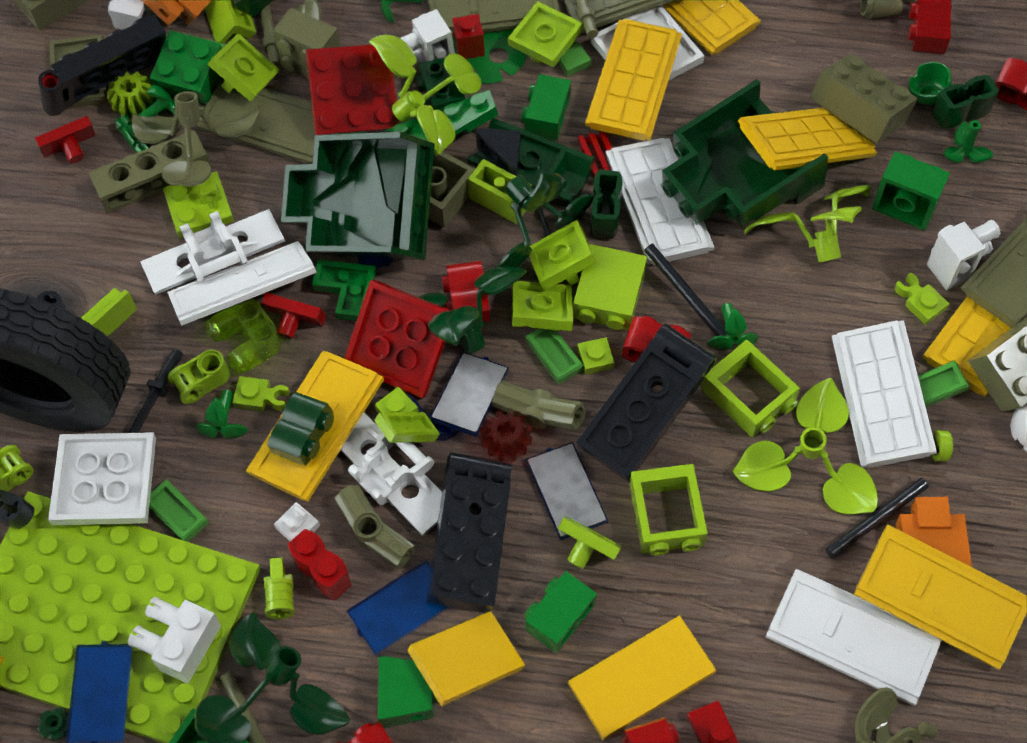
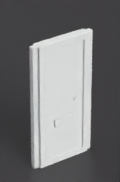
M659 138L615 147L605 152L611 171H619L621 173L623 181L621 196L643 253L647 256L648 265H656L644 251L652 243L669 262L706 254L714 250L715 247L704 221L696 225L690 217L688 219L685 218L679 210L677 201L673 197L669 198L661 187V183H663L662 170L678 160L669 138Z
M297 241L248 260L244 264L240 263L204 277V280L200 282L197 280L167 293L182 326L314 274L316 269L300 242Z
M896 320L832 335L861 467H878L937 454L904 320Z
M795 569L766 634V638L876 689L891 688L896 693L897 699L913 706L916 705L942 641L865 600L798 569Z

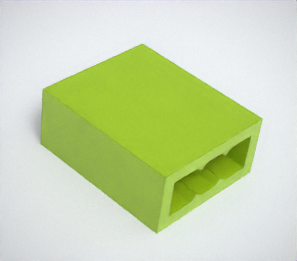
M590 244L596 263L582 270L573 302V318L587 324L598 323L607 325L614 330H629L646 272L647 256Z

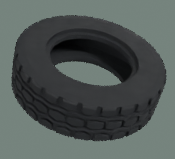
M0 288V413L38 426L64 431H94L108 425L114 416L131 373L125 354L107 335L73 313L41 299Z

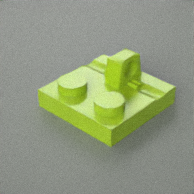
M537 1L508 37V45L529 55L531 60L537 63L543 62L554 68L583 31V23Z
M239 33L207 64L225 79L221 85L223 89L230 93L235 88L250 102L280 71L277 66Z
M217 171L211 173L207 181L196 186L170 185L163 187L179 239L183 238L180 226L188 223L194 233L211 227L209 214L218 211L224 225L234 222Z
M578 220L530 246L532 252L529 256L539 283L544 290L565 279L570 285L580 281L578 272L596 263L591 247Z
M516 281L512 285V326L572 331V285L556 284L544 290L539 282Z

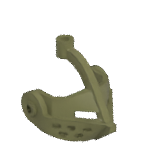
M884 687L873 693L862 705L855 722L856 743H921L925 737L935 738L937 727L921 722L917 729L913 727L904 728L891 738L887 727L888 718L897 707L898 701L894 690ZM872 731L876 732L875 741L870 738Z

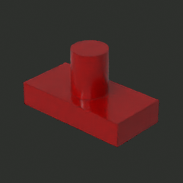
M85 116L37 136L35 140L44 158L63 150L68 162L74 164L80 162L85 157L78 143L96 136L88 116Z
M267 292L264 294L261 302L268 311L283 315L277 334L289 339H294L300 320L323 327L327 317L319 307Z
M719 700L687 714V718L699 743H739Z

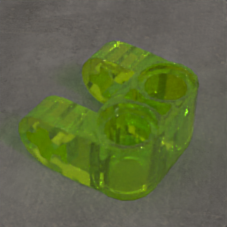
M248 299L222 310L212 316L205 324L206 331L216 342L223 341L239 331L247 339V342L234 349L228 356V362L237 374H243L252 370L271 356H274L280 349L281 343L274 323L261 305L254 299ZM254 315V317L251 319H245L248 316ZM263 337H270V338L267 339V340H263V341L260 340V339H262Z

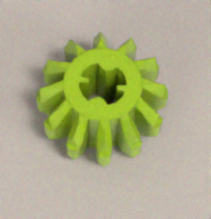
M126 71L125 76L120 77L116 75V82L108 83L107 99L115 113L125 116L130 114L132 116L133 114L137 115V113L142 112L154 102L153 99L155 97L147 93L148 89L152 86L147 76H141L138 71L133 75Z

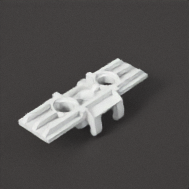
M270 209L226 227L222 223L218 211L209 214L211 227L196 233L190 229L188 223L180 226L186 243L140 261L154 294L157 295L195 278L200 282L204 280V276L238 262L244 264L248 262L246 257L285 242ZM245 236L248 240L240 243L237 237ZM188 258L190 262L183 268L178 266L182 259Z
M363 413L341 448L343 454L353 463L349 467L348 472L380 506L387 502L394 506L424 536L438 524L442 492L425 475L432 468L435 461L430 456L426 457L412 442L395 443L416 464L410 469L404 464L400 467L388 454V450L393 446V443H389L380 428ZM366 444H375L374 447L366 451L365 455L361 453L362 448ZM408 485H414L419 489L418 495L411 499L405 498L401 492Z

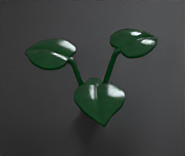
M541 171L540 179L535 189L522 175L513 178L504 190L514 202L510 207L516 214L524 241L513 247L495 267H520L532 252V248L529 246L531 241L520 209L523 208L526 212H534L542 206L559 218L553 225L556 230H559L575 220L579 221L592 204L593 196L591 194L579 196L564 211H557L548 202L558 197L566 187L567 181L564 177L557 173Z
M501 266L484 272L474 283L475 287L479 289L477 291V309L472 306H463L451 311L441 312L429 321V330L439 339L455 346L460 342L464 353L470 354L480 351L486 345L480 329L484 327L482 320L483 295H495L506 290L525 275L527 271L520 267ZM434 292L418 296L441 307L448 302L447 296L442 293Z
M254 612L245 617L233 631L229 641V650L234 660L243 667H254L257 665L259 670L266 668V677L238 709L231 699L221 695H211L200 702L195 712V730L208 743H242L252 729L250 721L242 713L246 711L269 682L275 686H281L290 681V699L294 701L290 708V714L296 725L305 732L323 735L344 727L351 721L345 710L321 688L311 684H303L296 692L297 681L300 678L296 671L302 661L299 652L292 647L281 646L277 637L261 623Z

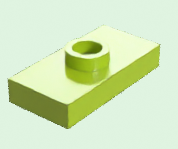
M382 412L374 420L389 443L435 442L440 435L425 412Z

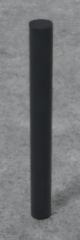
M653 243L648 245L644 250L645 253L715 336H725L727 334L725 328L658 248Z
M923 478L918 479L825 549L827 555L832 559L837 557L928 489V483Z

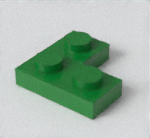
M318 260L312 283L313 290L340 293L335 313L336 318L357 321L370 280H375L376 267Z

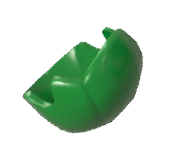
M937 62L919 65L915 76H911L909 79V92L918 98L917 102L919 104L935 105L940 92L952 85L951 69L945 64Z

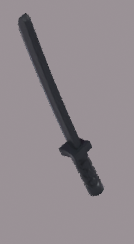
M173 349L155 381L150 379L147 381L146 385L149 387L150 393L128 433H139L157 398L167 395L168 392L164 386L168 382L169 373L177 367V364H179L183 357L181 351Z

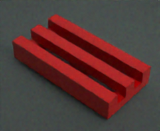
M599 131L597 135L594 132L588 133L586 138L583 135L578 136L577 142L581 152L592 156L588 144H591L602 170H610L598 141L601 142L605 152L611 150L612 146L606 132ZM595 161L590 172L593 180L598 171Z

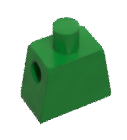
M379 656L378 722L381 723L383 728L434 718V701L438 700L413 660Z

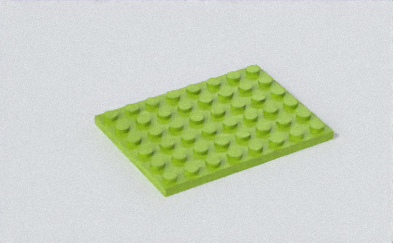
M28 491L24 500L34 506V515L31 521L21 529L9 527L0 544V655L5 658L0 665V688L73 713L80 648L131 647L123 730L161 743H169L192 708L197 709L200 702L206 698L229 645L231 635L239 622L261 568L259 564L133 524L51 525L48 520L51 498ZM155 596L178 608L182 606L185 600L215 613L221 624L218 633L189 684L159 671L151 660L153 655L128 645L130 634L137 636L133 629L138 625L161 637L167 632L169 625L145 615L148 605L154 607V604L150 601Z

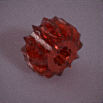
M498 409L496 412L497 418L488 416L486 418L487 425L482 426L480 429V433L483 436L481 445L483 448H488L487 454L489 457L498 454V460L503 462L505 456H510V459L515 462L517 459L516 453L525 456L527 453L526 446H531L532 436L530 435L532 427L530 423H525V416L523 414L514 417V411L511 409L508 415H503Z

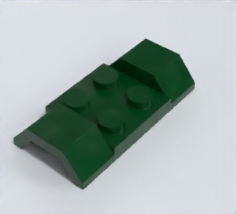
M491 119L488 129L521 131L518 176L522 175L535 189L540 179L541 171L557 173L564 177L567 185L556 198L571 203L579 197L588 181L594 157L498 119ZM478 150L476 155H469L467 162L478 166L483 159L489 160Z

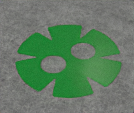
M515 29L501 30L497 34L496 31L483 33L485 56L466 59L473 69L477 70L476 73L479 75L482 84L503 81L499 68L513 76L522 67L526 54L508 45V37ZM452 37L455 54H457L454 38ZM496 48H501L507 51L508 58L503 63H494L489 58L490 52Z

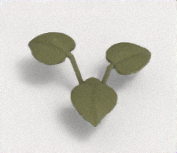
M181 92L174 97L176 106L174 107V118L164 116L144 117L133 114L132 130L140 142L158 144L167 141L169 136H175L180 131L181 122L185 126L187 162L176 161L166 165L162 170V177L166 183L171 185L196 186L209 179L211 167L206 161L193 162L190 127L197 125L198 120L202 117L208 129L216 130L217 135L221 137L243 136L254 128L259 117V108L222 113L208 119L204 106H199L197 94L194 92Z

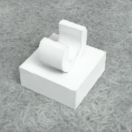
M296 502L274 523V526L283 536L291 541L304 529L315 532L320 527V524L316 518Z

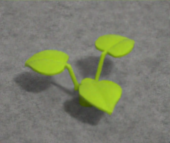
M379 35L372 38L369 43L376 48L386 66L398 77L407 78L403 89L398 93L400 99L392 105L394 115L402 122H408L411 118L417 116L427 140L435 143L434 152L436 156L439 155L454 141L455 129L449 118L442 111L433 110L432 106L424 105L425 100L452 81L455 82L456 87L461 93L473 95L481 88L482 83L479 75L474 72L472 65L464 57L451 53L444 59V66L450 77L424 95L416 90L408 91L416 73L412 67L417 62L413 50L405 41L393 35Z
M871 185L844 188L823 197L824 200L832 199V211L810 218L811 222L821 219L826 221V230L815 232L816 238L814 239L795 212L775 213L764 216L750 224L744 230V233L746 235L754 227L762 224L794 221L808 240L809 247L815 246L818 262L840 258L837 220L853 223L855 216L862 211V207L854 206L837 209V203L849 195L861 194L868 196L872 190Z
M832 378L825 379L814 385L799 401L796 409V418L799 425L806 429L801 434L800 446L795 447V450L788 458L784 459V451L778 444L771 441H760L751 445L744 452L739 463L733 469L734 476L744 485L758 491L772 492L783 488L789 483L791 471L787 464L791 463L799 454L802 453L808 459L820 457L829 475L832 477L824 484L823 496L826 504L833 511L844 515L873 513L877 508V490L868 472L857 464L845 463L836 473L830 463L828 453L825 451L827 441L825 433L839 431L846 424L849 415L846 400L839 392Z

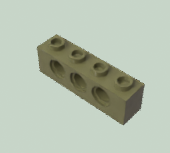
M192 130L193 162L206 161L210 165L207 153L195 130ZM185 133L89 172V176L107 214L163 191V187L171 185L163 180L162 170L172 162H187Z

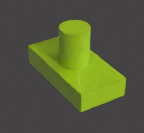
M567 515L563 517L557 528L577 539L567 560L582 569L586 566L594 549L615 560L622 546Z

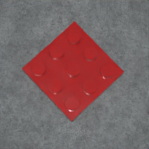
M372 44L306 50L315 135L388 129L399 124L392 111V105L396 102L394 73L386 66Z
M370 280L344 359L383 376V382L389 385L399 387L401 390L425 398L427 397L446 342L431 333L428 323L437 314L451 310L377 280Z

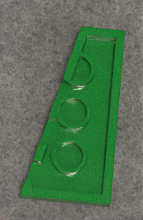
M490 90L477 93L469 98L438 109L451 121L455 129V137L462 131L469 133L499 115ZM417 118L386 129V132H403L428 141Z

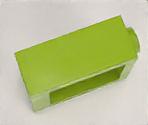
M745 340L716 364L704 377L701 385V390L752 438L760 431L762 433L769 431L781 413L787 415L795 408L798 403L796 398L800 389L748 340ZM748 364L781 393L757 415L724 385Z
M686 464L631 472L629 486L642 554L650 553L653 556L667 554L669 550L682 549L683 551L690 552L705 546L708 533L694 465ZM687 489L695 528L650 534L643 494Z

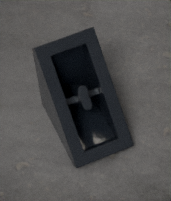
M478 129L476 131L477 149L492 164L518 176L521 131Z

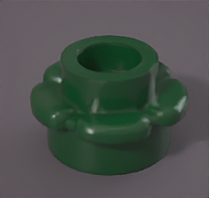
M54 708L53 711L47 710L39 718L40 726H38V732L43 738H49L51 741L63 739L70 731L71 718L67 716V712L62 708ZM57 721V725L52 727V722Z

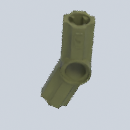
M502 380L498 384L492 400L493 407L521 417L524 423L536 429L543 430L547 425L576 430L579 427L582 428L585 421L586 408L582 402L556 398L552 393L543 389H534L532 392Z
M349 485L342 489L334 498L356 535L358 544L366 550L373 551L399 570L401 567H404L411 559L415 551V545L381 521V518L374 512L359 485ZM367 527L376 528L373 534H362V531Z

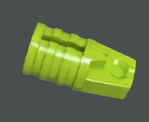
M282 557L270 559V576L264 577L265 616L274 620L287 619L295 614L292 590L293 575L286 574L285 563Z

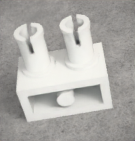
M437 9L413 19L412 33L400 38L410 46L416 56L417 62L412 66L414 69L419 67L418 63L447 57L449 54L455 53L452 33Z
M989 220L971 230L964 221L956 226L948 225L938 233V238L931 250L932 253L927 266L946 291L966 282L974 274L981 257L993 251L990 240L999 237V226L995 221Z
M155 596L150 601L154 604V607L148 605L145 615L169 625L167 632L161 637L138 625L133 629L137 636L130 634L128 645L153 655L151 660L159 671L189 684L218 633L221 624L215 613L185 600L182 606L178 608Z

